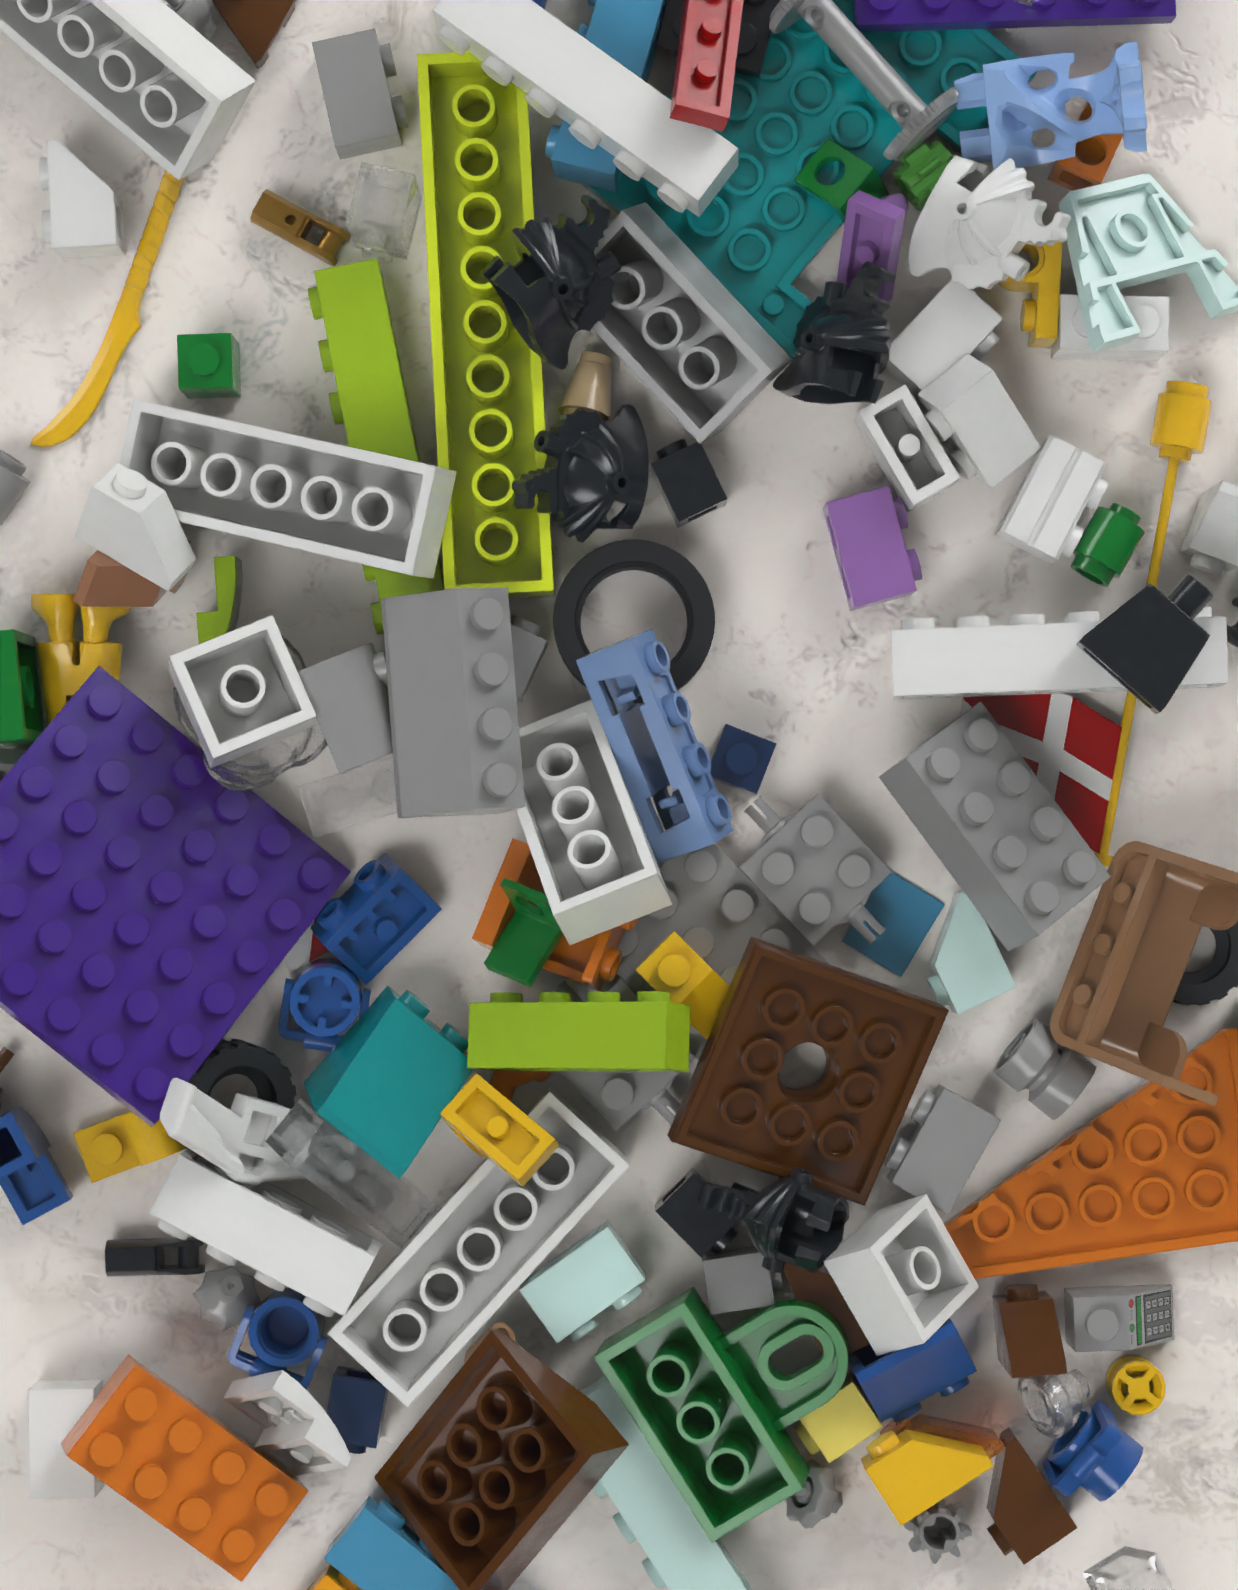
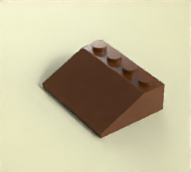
M494 1329L489 1332L374 1478L459 1590H508L629 1444L595 1402L502 1331Z

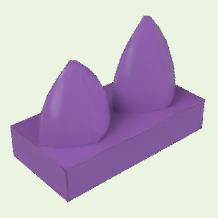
M859 190L848 199L837 282L846 284L847 289L851 286V280L856 277V271H859L867 261L896 274L904 220L908 209V198L904 194L896 193L879 199ZM886 281L881 284L878 289L879 299L887 302L892 300L895 281Z

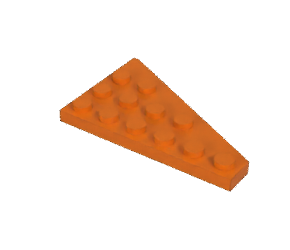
M1223 1028L1188 1052L1179 1078L1183 1082L1218 1095L1219 1098L1216 1106L1147 1081L944 1222V1226L974 1279L1238 1241V1028Z

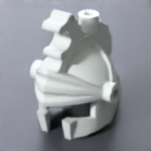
M954 155L940 176L914 226L909 246V271L913 276L921 277L930 271L947 268L951 272L953 282L964 284L970 290L976 287L990 290L997 283L1007 281L1008 276L1019 282L1025 277L1030 268V263L1017 255L1024 245L1029 244L1043 247L1044 244L1053 246L1056 242H1065L1067 239L1066 228L1071 217L1069 214L1056 212L1053 221L1045 226L1042 222V214L1047 207V203L1042 200L1031 199L1035 185L1032 181L1026 180L1027 172L1025 169L1016 168L1015 162L1011 158L988 175L991 169L990 166ZM968 175L967 188L958 184Z

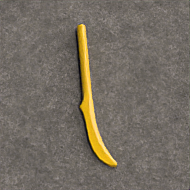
M167 170L164 171L159 190L156 193L147 219L148 222H146L142 238L136 250L137 253L131 264L132 267L129 270L119 302L95 360L68 404L43 430L32 438L31 445L50 447L72 438L90 420L100 404L127 345L141 329L139 317L141 300L185 177L178 181Z

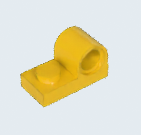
M1056 242L1053 246L1044 244L1043 247L1025 244L1021 251L1027 253L1032 259V271L1027 273L1019 282L1008 276L1007 281L999 282L998 284L1009 291L1031 293V299H1023L1020 329L1022 332H1029L1028 347L1050 348L1057 340L1062 242Z
M477 1073L439 1113L455 1135L471 1150L485 1160L489 1158L522 1187L559 1147L558 1142L553 1136Z
M131 1111L73 1133L92 1183L136 1166L152 1163L188 1148L168 1135L160 1119L155 1125L150 1127Z

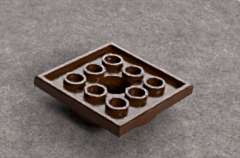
M750 937L667 1136L671 1142L779 1178L791 1174L793 1167L808 1170L814 1174L812 1179L813 1186L841 1195L846 1200L865 1206L949 1010L944 1005ZM805 1042L821 1046L826 1056V1065L823 1074L814 1084L805 1088L795 1089L781 1082L778 1073L783 1067L784 1055L790 1049Z

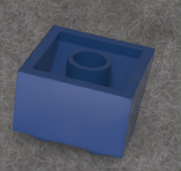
M950 1318L924 1344L879 1356L875 1354L869 1344L850 1353L851 1367L881 1422L892 1418L893 1422H900L913 1416L922 1409L921 1401L937 1392L940 1393L941 1397L958 1392L970 1383L967 1376L977 1372Z

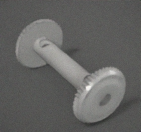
M781 0L770 15L769 29L774 34L787 29L802 16L903 128L883 153L889 160H899L916 149L945 122L958 105L959 92L952 87L927 106L832 0Z

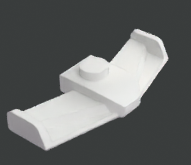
M178 1078L171 1080L160 1112V1121L170 1137L223 1169L228 1178L255 1186L262 1182L337 1176L348 1142V1138L330 1123L285 1125L290 1109L277 1103L236 1093L230 1110L197 1089L196 1086Z

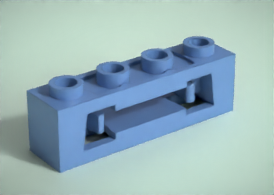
M653 629L605 646L577 659L576 663L657 863L713 845L732 832L730 806L726 798L717 791L710 773L711 760L704 745L696 739L690 724L691 712L685 696L676 689L669 671L670 658L665 646L656 639ZM603 680H605V682H606V685H607L608 690H609V692H610V695H611V697H612V699H613V701H614V704H615V706H616V709H617L618 714H616L615 711H614V708H613L612 703H611V701H610V698H609V695H608L607 690H606V688H605V685H604V683H603ZM641 695L644 704L640 705V703L633 705L632 701L638 699V696ZM670 785L672 789L679 788V790L672 792L671 797L667 790V787ZM650 797H652L654 800L656 809L659 813L665 831H663L662 826L660 824L656 811L654 810Z

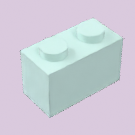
M607 1220L530 1275L520 1285L519 1291L556 1343L567 1336L570 1337L572 1342H575L599 1324L595 1316L611 1304L616 1310H620L635 1300L643 1292L639 1284L645 1281V1272Z

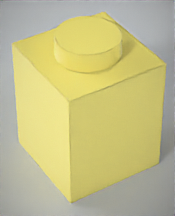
M848 1372L838 1393L829 1402L799 1419L801 1424L794 1429L811 1455L821 1451L828 1463H831L883 1428V1425Z

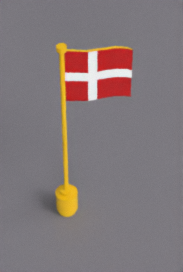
M1167 381L1165 392L1158 395L1150 446L1159 448L1158 457L1169 461L1146 586L1151 583L1157 588L1179 462H1191L1192 454H1202L1204 451L1212 401L1207 399L1209 387L1185 381ZM1127 691L1121 726L1074 697L1064 693L963 697L960 716L979 702H982L1090 849L1096 852L1094 854L1102 865L1109 867L1113 856H1108L1137 698Z

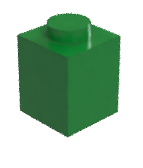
M232 333L177 335L178 387L188 399L241 397L240 348L238 341Z

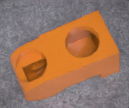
M1086 102L1078 118L1079 121L1088 119L1092 114V108L1088 102ZM1122 134L1096 135L1077 142L1075 157L1056 161L1047 179L1071 191L1101 184L1123 137Z

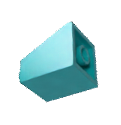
M387 986L303 1084L318 1115L400 1179L440 1121L441 1115L439 1113L457 1095L473 1069L467 1068L468 1051L466 1049L468 1048V1039L449 1023H446L442 1029L426 1017L431 1009L409 990L406 989L400 996Z

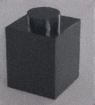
M681 439L656 452L659 460L651 463L650 471L677 528L726 505L727 497L702 444H699L697 441L688 446L686 440Z
M692 1167L655 1204V1212L702 1258L710 1249L715 1254H718L736 1237L739 1231L734 1225L740 1219H728L726 1213L716 1209L703 1210L699 1208L698 1200L704 1182L707 1181Z

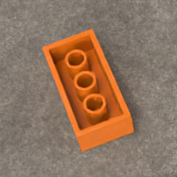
M129 1354L61 1442L67 1457L241 1582L308 1493V1489L297 1477L256 1449L240 1435Z

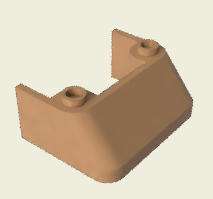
M1132 841L1119 848L1112 858L1108 868V873L1111 877L1101 886L1050 1020L1051 1034L1053 1039L1061 1046L1165 1088L1216 1106L1219 1098L1218 1095L1179 1080L1187 1058V1046L1179 1033L1165 1028L1163 1025L1201 927L1205 926L1221 931L1229 929L1238 922V872L1143 842Z

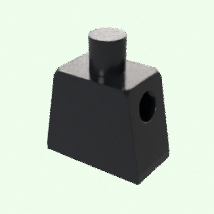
M1189 574L1168 597L1150 583L1084 635L1076 645L1154 714H1158L1167 706L1210 637L1193 619L1214 596L1203 584Z

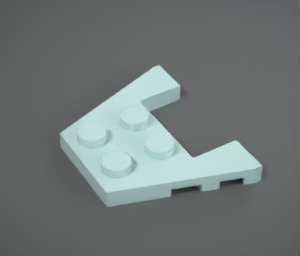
M1149 172L1070 191L1058 203L1060 212L1069 214L1071 217L1066 228V241L1088 342L1093 353L1130 343L1141 333L1119 291L1127 287L1185 272L1211 320L1238 313V286L1223 270L1228 264L1227 261L1216 249L1206 251L1188 230L1193 225L1192 221Z

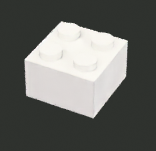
M273 615L169 656L168 671L211 768L312 727L316 719V713Z
M927 1194L880 1208L823 1261L877 1356L924 1344L979 1288Z

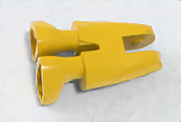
M31 594L32 610L43 618L48 626L49 642L37 643L40 680L48 725L98 666L102 667L120 682L123 643L109 642V631L113 621L127 615L132 607L80 606L84 641H75L74 623L79 609V605L73 602L75 594Z

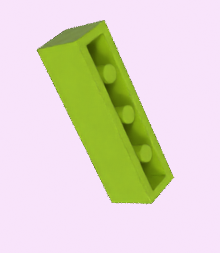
M660 991L637 992V1002H620V993L587 992V1002H571V993L539 992L538 1002H523V994L493 992L490 993V1002H469L467 1068L489 1071L689 1072L690 1005L670 1002V993Z

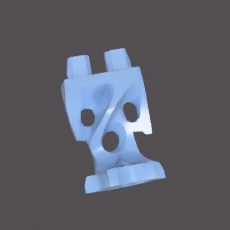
M1127 42L1115 49L1111 63L1105 70L1087 76L1069 79V66L1075 62L1074 52L985 64L983 65V73L971 74L955 80V89L959 92L957 110L987 106L989 128L960 131L962 158L976 162L992 161L993 170L1009 158L1014 160L1016 168L1075 157L1077 142L1096 135L1122 134L1124 149L1136 153L1147 151V118L1138 42ZM1050 70L1055 74L1056 80L1048 87L1034 89L1028 83L1030 75L1036 71ZM1073 97H1081L1090 104L1092 114L1088 119L1082 121L1071 119L1065 112V103ZM1043 128L1052 130L1055 140L1050 146L1036 147L1031 142L1033 132Z

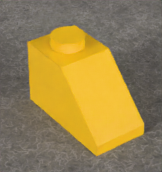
M672 930L635 967V970L656 991L669 992L670 1002L690 1005V1024L705 1039H708L730 986Z
M908 1429L898 1435L894 1431H888L877 1437L866 1447L868 1454L861 1458L865 1471L900 1526L994 1467L981 1445Z

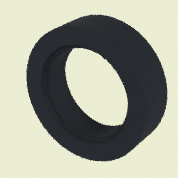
M648 540L616 541L588 553L576 563L565 577L554 605L553 629L555 640L562 660L568 670L586 687L576 660L590 653L581 633V613L591 591L602 580L615 573L628 570L645 571L667 581L679 594L686 610V636L680 650L671 659L669 669L677 691L681 689L701 668L708 655L714 636L715 611L708 586L699 571L677 551ZM603 680V683H604V685H605V688H606V690H607V693H608V695H609V698H610V700L613 701V699H612V697H611V695H610V692H609V690H608V687H607V685H606V682H605V680ZM641 695L638 696V699L632 701L633 704L644 703Z

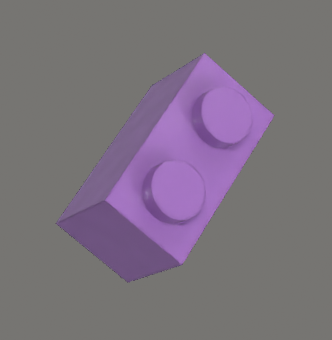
M886 486L825 504L823 512L850 611L910 596L917 591L915 581L922 580V571L915 549L906 550L901 530L908 528V519L901 497L892 499L890 488Z

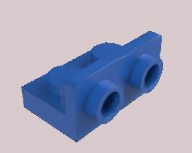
M384 853L377 860L366 863L358 871L354 884L340 898H334L327 902L317 915L316 922L311 926V930L335 957L367 985L442 908L387 853Z

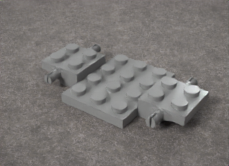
M816 794L797 813L786 816L783 819L775 813L760 795L753 803L763 812L767 819L752 805H749L744 812L753 819L766 835L763 837L759 848L740 866L737 867L715 843L669 859L659 868L672 905L640 917L632 931L625 930L617 949L622 951V960L617 971L621 978L606 992L620 993V1002H637V992L656 991L635 970V967L672 930L729 986L750 937L829 964L813 946L833 927L849 921L866 939L868 944L875 941L877 937L863 924V921L879 936L886 930L864 905L871 892L892 872L819 794ZM565 980L557 986L561 992L571 993V1002H584ZM691 1024L689 1063L695 1057L699 1060L707 1042V1039ZM560 1071L616 1132L637 1112L648 1109L651 1106L672 1125L675 1116L667 1106H670L675 1113H677L680 1103L668 1092L675 1076L680 1072Z

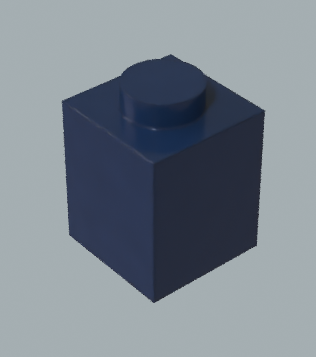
M725 724L711 758L710 773L713 780L751 795H756L777 743Z
M338 1366L332 1378L327 1414L338 1429L349 1453L363 1454L366 1453L367 1447L376 1449L379 1443L388 1389L367 1370Z

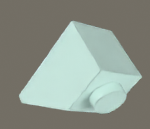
M962 889L955 892L929 963L934 976L928 978L927 982L936 1002L944 1006L949 1005L951 1011L959 1015L1017 986L986 921Z

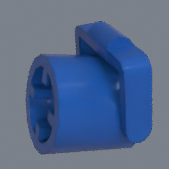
M334 958L317 959L307 964L299 972L295 983L294 979L286 978L278 1026L279 1033L286 1040L303 1042L304 1049L330 1052L343 1038L342 1035L338 1034L347 1030L356 1020L359 1008V1018L368 1009L371 990L363 989L362 993L359 978L340 960ZM290 1011L295 1022L303 1030L287 1028Z
M285 1288L283 1292L276 1290L265 1298L257 1310L253 1306H247L228 1352V1360L233 1366L249 1372L251 1377L284 1370L307 1389L329 1339L323 1336L326 1322L325 1316L307 1307L303 1303L305 1298L303 1294L291 1288ZM247 1330L251 1347L257 1354V1357L240 1350ZM314 1350L304 1376L287 1370V1367L298 1365L307 1359Z
M1097 1400L1093 1405L1084 1406L1067 1422L1054 1440L1048 1457L1042 1462V1466L1050 1485L1065 1496L1072 1495L1081 1486L1101 1502L1114 1495L1130 1477L1140 1461L1143 1447L1119 1427L1112 1410L1104 1402Z

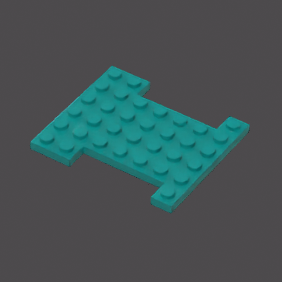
M832 0L853 23L852 0ZM801 16L799 20L780 33H771L760 78L735 72L729 120L723 132L714 131L739 148L738 167L700 217L687 208L683 213H680L668 206L658 196L657 191L659 188L643 177L639 181H635L622 172L617 193L582 185L618 215L622 210L646 202L790 358L793 359L796 350L793 340L797 332V323L802 319L806 306L811 305L813 302L792 284L843 224L835 208L799 186L795 181V177L823 143L830 139L873 166L879 177L882 178L896 161L887 159L883 153L903 128ZM986 29L861 32L927 106L950 88H955V80L971 74L983 73V65L1020 58ZM1037 71L1030 75L1028 83L1033 80ZM673 91L668 96L670 100H672ZM956 106L935 133L961 154L960 131L989 128L987 106L957 110ZM830 161L824 164L818 171L817 182L826 186L837 183L844 176L845 164L840 161Z

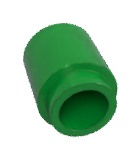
M1112 503L1109 509L1097 507L1073 551L1076 557L1070 565L1071 568L1090 581L1108 587L1113 577L1120 578L1145 534L1144 530L1137 525L1141 518L1130 509L1117 503Z

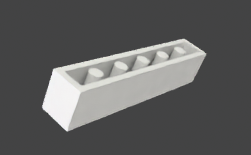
M440 0L434 7L433 13L439 30L437 35L446 46L460 55H464L466 51L470 52L483 62L481 64L482 69L494 81L503 86H508L510 82L527 93L525 95L526 101L540 114L548 118L556 114L570 124V133L583 145L590 149H595L599 145L614 156L613 163L625 175L635 181H639L643 177L659 188L657 191L658 196L674 210L683 213L687 208L700 217L738 167V147L710 128L669 118L672 100L532 0Z

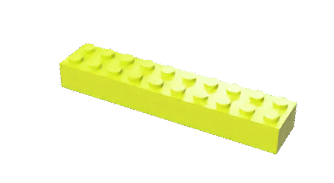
M456 52L417 54L438 467L457 471L442 537L444 590L454 588H508L509 598L555 596L551 513L537 512V494L535 496V506L532 509L515 508V493L512 489L513 481L519 480L521 474H528L529 471L543 469L547 454L537 452L534 448L536 435L542 430L546 431L543 359L528 347L513 326L504 303L496 290L481 274L496 255L501 258L504 264L506 262H509L512 266L517 264L521 259L514 244L512 230L516 227L523 229L526 221L531 219L535 221L529 103L525 99L527 93L511 82L508 86H503L494 81L482 69L481 64L483 62L470 52H465L464 55Z

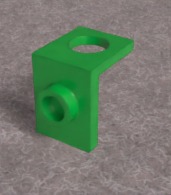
M830 139L823 143L795 177V181L799 186L835 208L844 225L848 199L859 190L879 199L890 195L873 166ZM830 161H840L845 164L844 176L837 183L826 186L817 182L818 171L824 164Z
M504 878L500 886L516 912L484 961V964L488 970L530 987L563 933L552 914L546 894ZM525 899L530 900L531 902L535 903V904H536L537 906H539V907L534 906L533 904L529 903V902H528L527 900H525Z

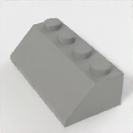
M454 588L382 599L381 606L398 818L500 814L525 807L508 588Z

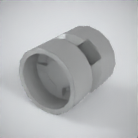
M1035 1018L1018 1033L1005 1049L994 1066L993 1073L1017 1092L1028 1089V1101L1052 1120H1055L1083 1092L1094 1075L1096 1066L1074 1050L1069 1048L1059 1049V1044L1053 1039L1051 1030Z

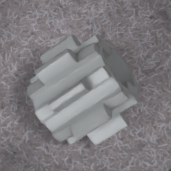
M942 1499L905 1523L904 1528L914 1532V1537L908 1543L912 1552L928 1549L934 1564H937L942 1553L949 1551L952 1555L959 1557L961 1555L957 1546L959 1539L964 1540V1537L972 1536L970 1527L960 1523L962 1521L960 1517L966 1511L963 1504L958 1502L954 1505L950 1503L947 1506L945 1499ZM936 1517H945L950 1520L949 1528H940L938 1537H930L924 1534L925 1526H934Z

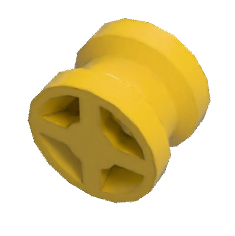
M1132 1354L1118 1357L1110 1364L1106 1372L1105 1385L1107 1392L1125 1412L1131 1415H1145L1152 1413L1161 1405L1165 1397L1166 1384L1163 1375L1146 1358ZM1143 1372L1141 1377H1131L1133 1375H1140V1373Z

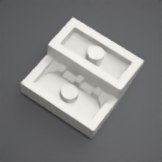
M284 1370L238 1379L231 1383L223 1400L264 1428L254 1446L256 1449L295 1476L347 1468L351 1456L335 1424L315 1398Z

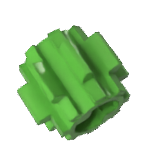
M933 140L928 145L923 142L916 149L899 159L902 165L892 172V175L895 177V183L918 211L923 210L948 163L953 159L950 151L938 140Z

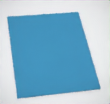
M892 872L871 892L864 905L886 930L879 936L863 921V924L877 939L868 944L866 939L851 925L842 942L901 977L945 904Z

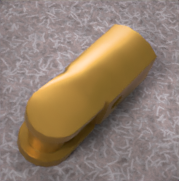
M268 189L260 196L250 218L252 223L334 267L338 263L335 255L342 242L348 243L352 237L340 227L310 213ZM313 225L324 231L317 246L305 240Z

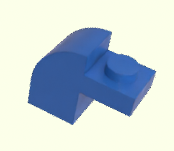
M17 1106L0 1115V1185L22 1225H25L71 1200L73 1194L48 1150L51 1145L32 1116L25 1109Z

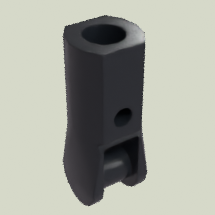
M176 1237L107 1240L105 1246L106 1275L108 1277L194 1275L205 1273V1265L200 1264L199 1246L204 1245V1242L195 1237H188L187 1240H181ZM178 1247V1265H164V1248Z

